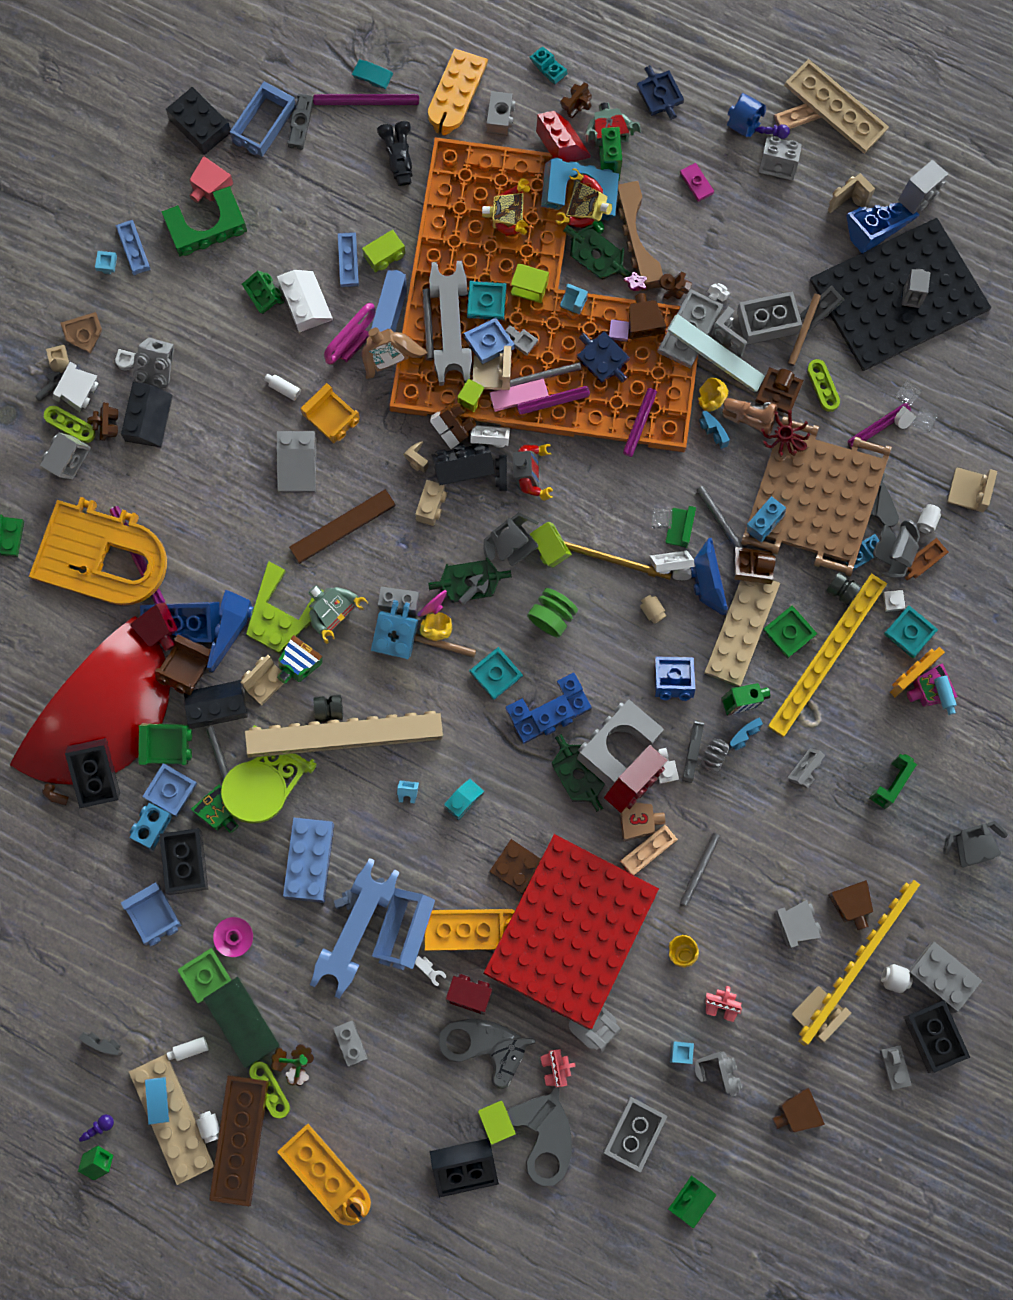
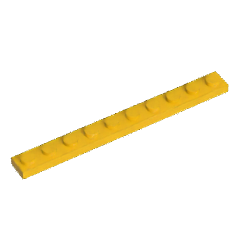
M871 573L767 726L769 729L781 737L786 735L886 587V582Z
M915 880L909 884L905 882L899 890L902 894L898 899L894 898L889 904L890 911L888 914L884 913L877 923L880 925L876 931L872 929L866 937L869 940L867 944L859 947L855 953L857 955L855 961H850L844 969L846 973L843 978L839 977L833 984L834 991L831 994L827 993L823 998L822 1003L824 1005L822 1008L814 1011L810 1017L812 1020L810 1025H805L799 1033L801 1038L798 1042L803 1046L811 1042L920 886Z

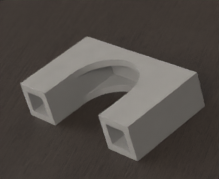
M630 700L625 704L621 702L614 710L616 714L613 717L609 715L602 723L604 727L601 730L596 729L590 736L592 740L588 744L584 742L578 749L580 753L577 760L610 788L627 768L609 753L606 745L607 736L614 732H626L647 748L664 731L659 724Z

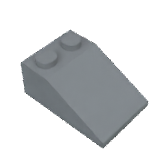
M277 431L278 492H316L317 438L315 431Z

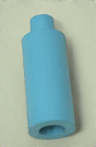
M948 676L934 679L943 709H947L948 715L955 714L954 707L957 704Z

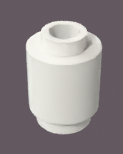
M928 504L926 508H923L917 523V527L922 533L929 534L935 531L941 517V509L939 507Z
M210 1111L198 1115L199 1119L196 1120L201 1138L204 1139L205 1143L218 1139L220 1126L216 1114H211Z

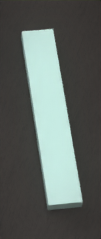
M680 315L674 316L667 332L753 392L758 391L765 375Z

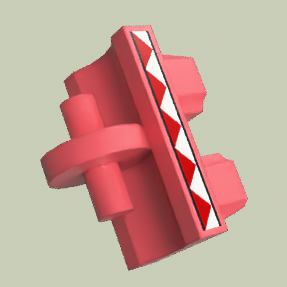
M726 986L724 991L717 989L716 995L706 993V1014L716 1016L718 1008L725 1009L723 1018L734 1022L737 1014H741V1003L734 1001L736 994L730 993V987Z
M560 1049L551 1050L548 1054L541 1056L542 1066H552L553 1074H548L544 1077L546 1086H556V1088L567 1086L566 1077L571 1076L570 1068L576 1067L575 1063L569 1064L568 1056L562 1057Z

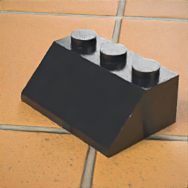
M133 382L121 431L124 441L162 448L173 395L150 384Z
M241 680L194 689L191 695L184 693L186 717L191 729L248 718Z
M489 1138L429 1151L439 1198L499 1185Z

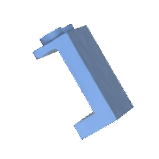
M156 882L121 902L141 936L143 944L146 946H153L159 943L161 937L166 934L168 936L173 935L178 931V927L182 926L161 887Z

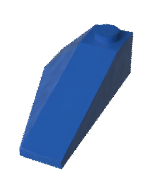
M893 203L886 207L875 205L873 208L868 209L866 207H859L846 215L850 241L861 253H864L912 222L919 216V213L912 214L901 203Z
M228 590L224 592L219 610L221 623L215 628L217 642L212 643L207 665L210 672H214L247 624L248 618H251L254 610L249 599Z
M220 602L167 604L177 626V632L173 634L174 636L181 635L193 642H214L215 628L221 621L219 615ZM155 604L140 605V615L144 614Z

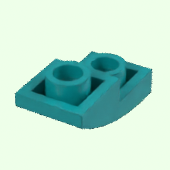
M543 46L530 56L532 63L553 84L558 83L568 74L567 69L555 60L554 55Z
M359 59L352 76L356 79L367 81L372 86L386 89L393 76V72Z

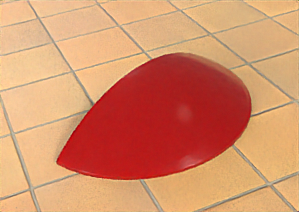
M136 616L132 617L105 639L65 681L28 731L10 763L12 767L31 778L43 782L73 785L65 756L67 746L106 738L115 773L124 769L139 757V725L142 723L162 724L169 703L170 686L160 684L155 678V670L157 668L160 669L166 659L160 645L148 646L130 626L137 619Z

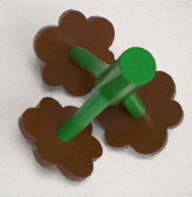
M299 1044L296 1050L291 1052L293 1058L287 1059V1052L283 1051L282 1048H277L275 1054L271 1057V1067L273 1070L281 1072L288 1063L294 1064L295 1066L291 1067L289 1072L285 1074V1077L288 1078L287 1083L292 1086H302L303 1082L308 1081L309 1076L305 1073V1069L301 1067H306L308 1063L313 1062L312 1049Z

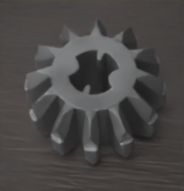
M712 739L705 751L701 766L710 772H718L728 753L729 745L720 739Z

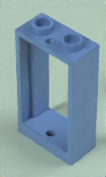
M263 82L231 129L232 142L239 147L247 148L254 155L258 154L263 157L296 108L295 98ZM267 98L284 107V109L259 145L241 134Z
M387 271L372 328L377 327L380 332L386 329L396 332L407 292L406 274H403L401 271Z
M395 888L372 957L379 959L378 963L390 967L392 963V967L404 970L405 967L413 969L435 900L423 894ZM408 902L416 903L417 907L400 958L390 957Z

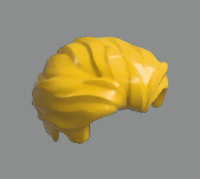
M708 378L699 389L700 398L698 397L702 409L712 412L723 405L728 396V389L720 379Z
M442 612L436 615L434 613L428 614L425 620L423 619L419 629L421 635L432 641L448 638L452 632L451 618Z

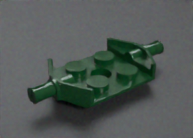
M568 225L565 227L563 232L570 236L572 241L570 250L572 258L602 280L618 273L624 278L630 277L632 273L622 266L624 248L622 250L617 248L593 230V225L578 232ZM591 251H598L600 258H594L591 255Z
M488 558L482 561L448 566L446 564L441 580L428 582L429 591L434 589L446 590L447 597L454 603L459 602L458 600L472 587L464 583L467 578L483 575V578L477 582V586H482L488 580V588L485 595L482 592H477L470 599L473 600L494 596L499 581L505 578H512L511 570L497 571Z
M562 734L559 737L556 736L555 739L560 746V751L551 765L572 802L592 803L596 812H599V809L601 811L604 808L598 800V795L605 786V783L577 760L580 753L578 749L581 745H568ZM576 769L584 772L582 779H576L573 776V772Z

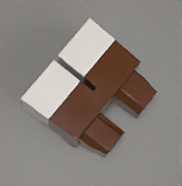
M461 403L453 406L449 404L442 411L433 414L430 422L438 433L441 434V437L450 449L466 439L470 431L476 426V422L472 417L464 421L461 419L460 416L466 411Z

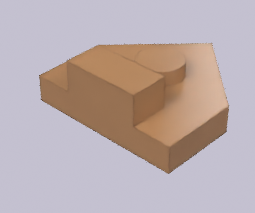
M94 312L61 322L66 341L91 354L102 333L97 313Z

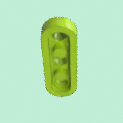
M812 360L807 367V373L823 410L834 412L840 405V398L827 366L822 360ZM813 369H818L819 372L816 373L813 371ZM820 385H824L826 389L820 388ZM830 401L833 405L830 406L827 402Z
M49 406L44 411V419L49 425L67 435L74 436L83 443H90L94 440L95 430H92L93 427L87 422L57 406ZM53 415H58L56 419H52ZM69 424H73L71 428L67 427ZM88 432L89 435L84 437L83 434Z
M264 1062L254 1063L249 1071L250 1077L269 1081L268 1087L272 1086L274 1088V1092L272 1094L267 1093L266 1106L269 1112L275 1118L286 1117L290 1112V1104L270 1067ZM260 1068L264 1070L262 1076L257 1075V1070ZM278 1104H282L284 1106L282 1112L277 1111L276 1108Z

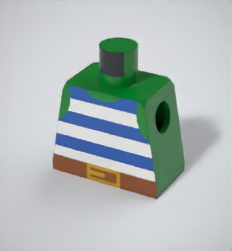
M293 635L278 660V667L282 671L277 678L284 684L291 677L301 682L322 664L323 656Z
M755 683L731 688L721 699L726 715L729 716L757 708L765 699H769L771 694L768 687L761 689L760 685Z

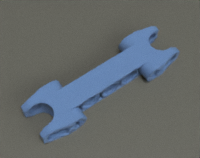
M370 858L357 875L350 892L359 896L332 952L324 948L322 949L310 985L315 987L323 975H334L338 980L335 997L339 999L352 982L359 967V964L352 962L351 959L377 904L387 908L394 893L399 874L398 871L394 870L387 881L382 883L374 881L371 877V869L375 860Z

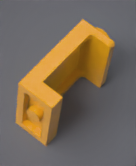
M328 383L301 407L302 415L333 443L337 440H342L346 432L350 428H354L360 419L359 412L357 410L354 411L339 398Z

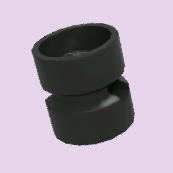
M839 571L826 592L834 597L839 596V600L848 606L862 585L854 580L849 581L848 576Z
M341 694L330 695L329 698L325 696L314 697L316 722L327 721L328 718L332 720L343 719Z

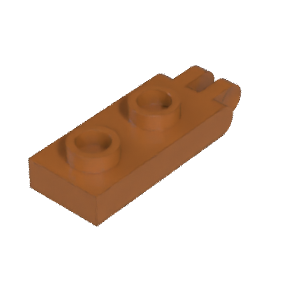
M937 538L916 554L912 566L907 569L910 574L905 579L908 581L912 577L918 578L947 555L949 551Z

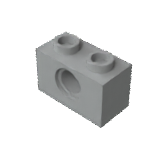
M491 91L487 117L488 133L508 135L509 128L513 126V117L510 116L511 112L515 111L516 101H512L513 94Z
M923 269L911 270L904 284L902 305L921 307L928 293L930 272H926Z
M388 587L380 588L379 611L391 612L393 600H398L399 605L396 613L403 614V607L407 602L410 603L408 615L417 616L419 592Z
M354 1021L333 1028L348 1067L368 1060Z

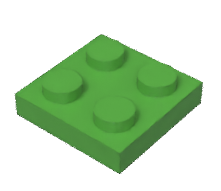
M210 948L177 969L198 1004L233 983L213 948Z

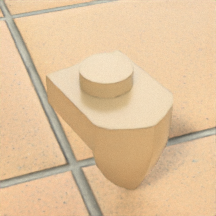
M65 345L46 349L51 369L54 372H65L69 364Z
M423 441L408 448L403 455L410 462L412 468L416 471L421 470L424 473L429 466L428 461L417 453L423 444Z

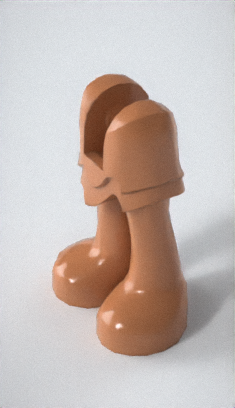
M732 398L725 399L722 411L724 418L737 424L740 422L745 423L760 432L763 428L765 433L770 435L775 422L773 418L775 416L774 412L777 410L776 404L771 403L765 409H757L750 406L751 403Z

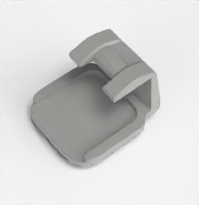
M152 338L144 340L139 345L138 352L134 356L133 376L135 381L150 384L157 388H165L170 382L174 344Z
M602 1007L592 1030L571 1020L569 1021L570 1031L586 1047L595 1049L600 1054L611 1039L622 1030L616 1024V1018L604 1007Z
M724 1051L708 1055L696 1061L695 1073L701 1082L707 1081L702 1062L718 1058L727 1094L730 1093L731 1097H734L742 1090L740 1078L732 1076L734 1070H737L735 1059L727 1057Z

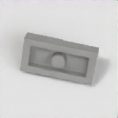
M810 748L787 778L792 783L809 788L815 780L811 772L821 764V760L825 755L820 750Z
M901 1045L880 1050L890 1089L894 1090L911 1086Z

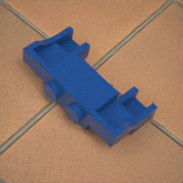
M574 672L557 681V685L563 694L562 696L532 711H529L523 698L505 707L523 744L544 733L546 736L556 731V727L560 725L565 727L573 722L572 719L592 709Z

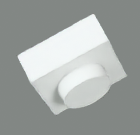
M903 590L883 592L885 612L905 610Z

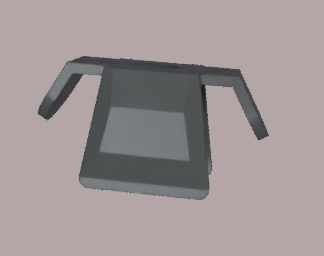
M519 512L512 518H508L484 539L483 550L485 557L493 560L496 547L500 560L504 561L508 558L511 566L516 565L538 548V544L522 527V524L529 521L538 525L539 522Z
M904 520L901 523L897 538L888 525H884L873 556L889 564L891 567L889 572L882 573L881 576L905 577L908 567L912 566L919 548L920 534L918 527L911 520Z
M996 821L964 829L946 836L943 854L948 855L952 838L956 837L961 867L964 868L992 860L1000 856L1001 852L988 827L1002 838H1006L1008 834Z

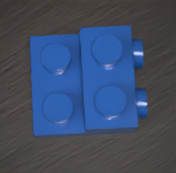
M655 657V697H660L661 700L678 697L682 701L694 698V658Z

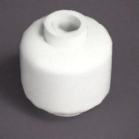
M892 964L884 968L881 982H883L886 989L903 993L906 989H910L913 978L910 977V971L907 968Z

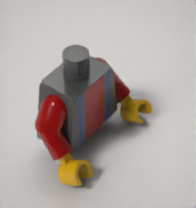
M523 445L519 448L518 452L513 453L514 479L519 489L523 493L537 497L540 496L543 501L553 498V496L548 494L553 491L551 487L543 490L539 488L537 455H550L551 453L546 451V447L551 445Z

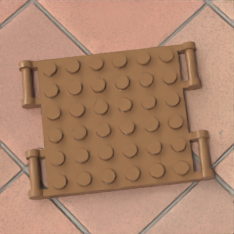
M783 416L781 421L783 425H788V417ZM792 421L791 428L800 427L803 423ZM807 425L804 429L800 430L811 434L808 440H803L807 443L805 451L797 452L795 456H792L787 449L786 443H784L782 450L784 454L780 457L778 450L781 442L772 449L749 518L750 521L771 496L786 507L785 516L766 537L776 541L775 544L765 541L761 543L757 539L751 538L747 532V527L741 544L769 550L775 555H778L781 543L817 553L814 566H823L846 573V576L851 577L892 447L887 445L886 447L855 437L852 449H847L816 440L819 426ZM789 442V443H790V446H791V449H792V451H794V449H793V446H792V444H791V442ZM858 447L884 454L883 458L858 452ZM823 555L848 562L849 565L846 566L823 559Z

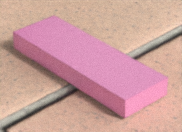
M544 379L510 387V390L490 392L494 412L515 407L519 403L549 396Z

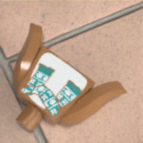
M377 327L372 328L368 333L370 337L366 339L367 344L362 350L366 379L374 378L375 371L383 370L409 357L421 358L427 354V351L403 333L393 332L391 329L380 332Z

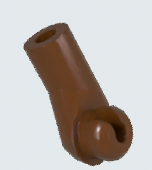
M45 784L42 794L51 802L66 806L69 796L55 793L54 785Z

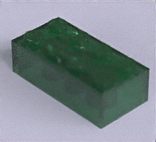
M236 977L203 998L244 1068H250L254 1063L259 1062L277 1048L282 1047L241 978Z

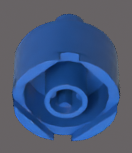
M742 93L735 106L732 105L728 111L730 118L727 126L743 136L751 137L756 132L755 128L761 124L759 119L761 116L764 117L766 105Z

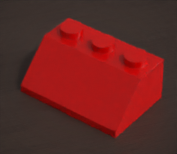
M555 111L537 115L536 133L552 158H560L564 162L569 163L591 157L569 121Z

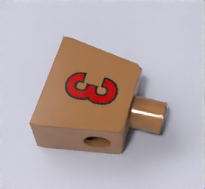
M635 803L630 810L626 808L620 813L623 842L652 835L655 833V825L665 824V813H653L652 804Z

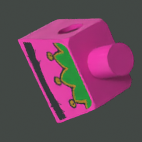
M943 663L913 681L915 689L907 691V697L910 702L920 699L923 707L941 704L934 679L948 676ZM949 679V682H950V685H951V688H952V692H953L954 698L956 699L958 696H957V694H956V692H955V690H954V687H953V685H952V683H951V681H950V679Z

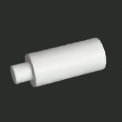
M269 374L265 376L264 380L269 383V387L295 401L300 395V388L279 376H271Z
M201 1037L173 1047V1051L167 1053L168 1060L176 1058L177 1061L208 1051L206 1039Z

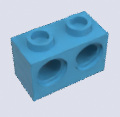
M771 496L749 521L747 532L762 543L785 516L786 507Z
M148 803L147 806L142 808L139 814L141 818L138 823L132 826L130 838L154 851L160 840L159 834L164 833L173 816L159 807ZM153 813H159L158 820L151 822L150 816ZM149 830V836L146 839H141V832Z

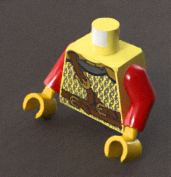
M574 168L572 170L576 171L578 176L573 178L569 175L572 180L578 179L580 182H576L567 214L557 213V216H562L564 220H556V223L558 225L567 223L570 226L583 228L591 225L594 221H600L602 214L609 215L612 211V204L606 203L607 196L603 194V188L595 179L585 174L581 175L579 170Z
M524 178L519 180L518 185L495 196L494 207L483 206L482 217L493 218V228L505 236L525 235L527 233L524 227H528V224L522 220L524 197L522 191L529 192L530 187L526 185L529 181Z

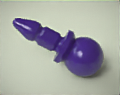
M785 124L774 125V128L764 126L755 128V131L758 133L773 134V136H777L780 139H785L790 134V129Z
M107 1114L102 1115L98 1122H93L94 1127L81 1135L79 1141H86L97 1133L101 1135L103 1131L110 1130L114 1125L113 1118Z

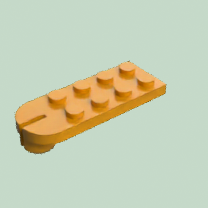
M454 49L428 108V120L433 125L436 133H439L440 123L443 120L442 135H448L462 124L486 69L488 59Z
M432 910L424 933V951L495 950L515 910Z
M309 1123L277 1151L337 1222L350 1226L361 1221L360 1217L350 1207L351 1204L358 1209L363 1218L368 1214L371 1207L369 1193Z

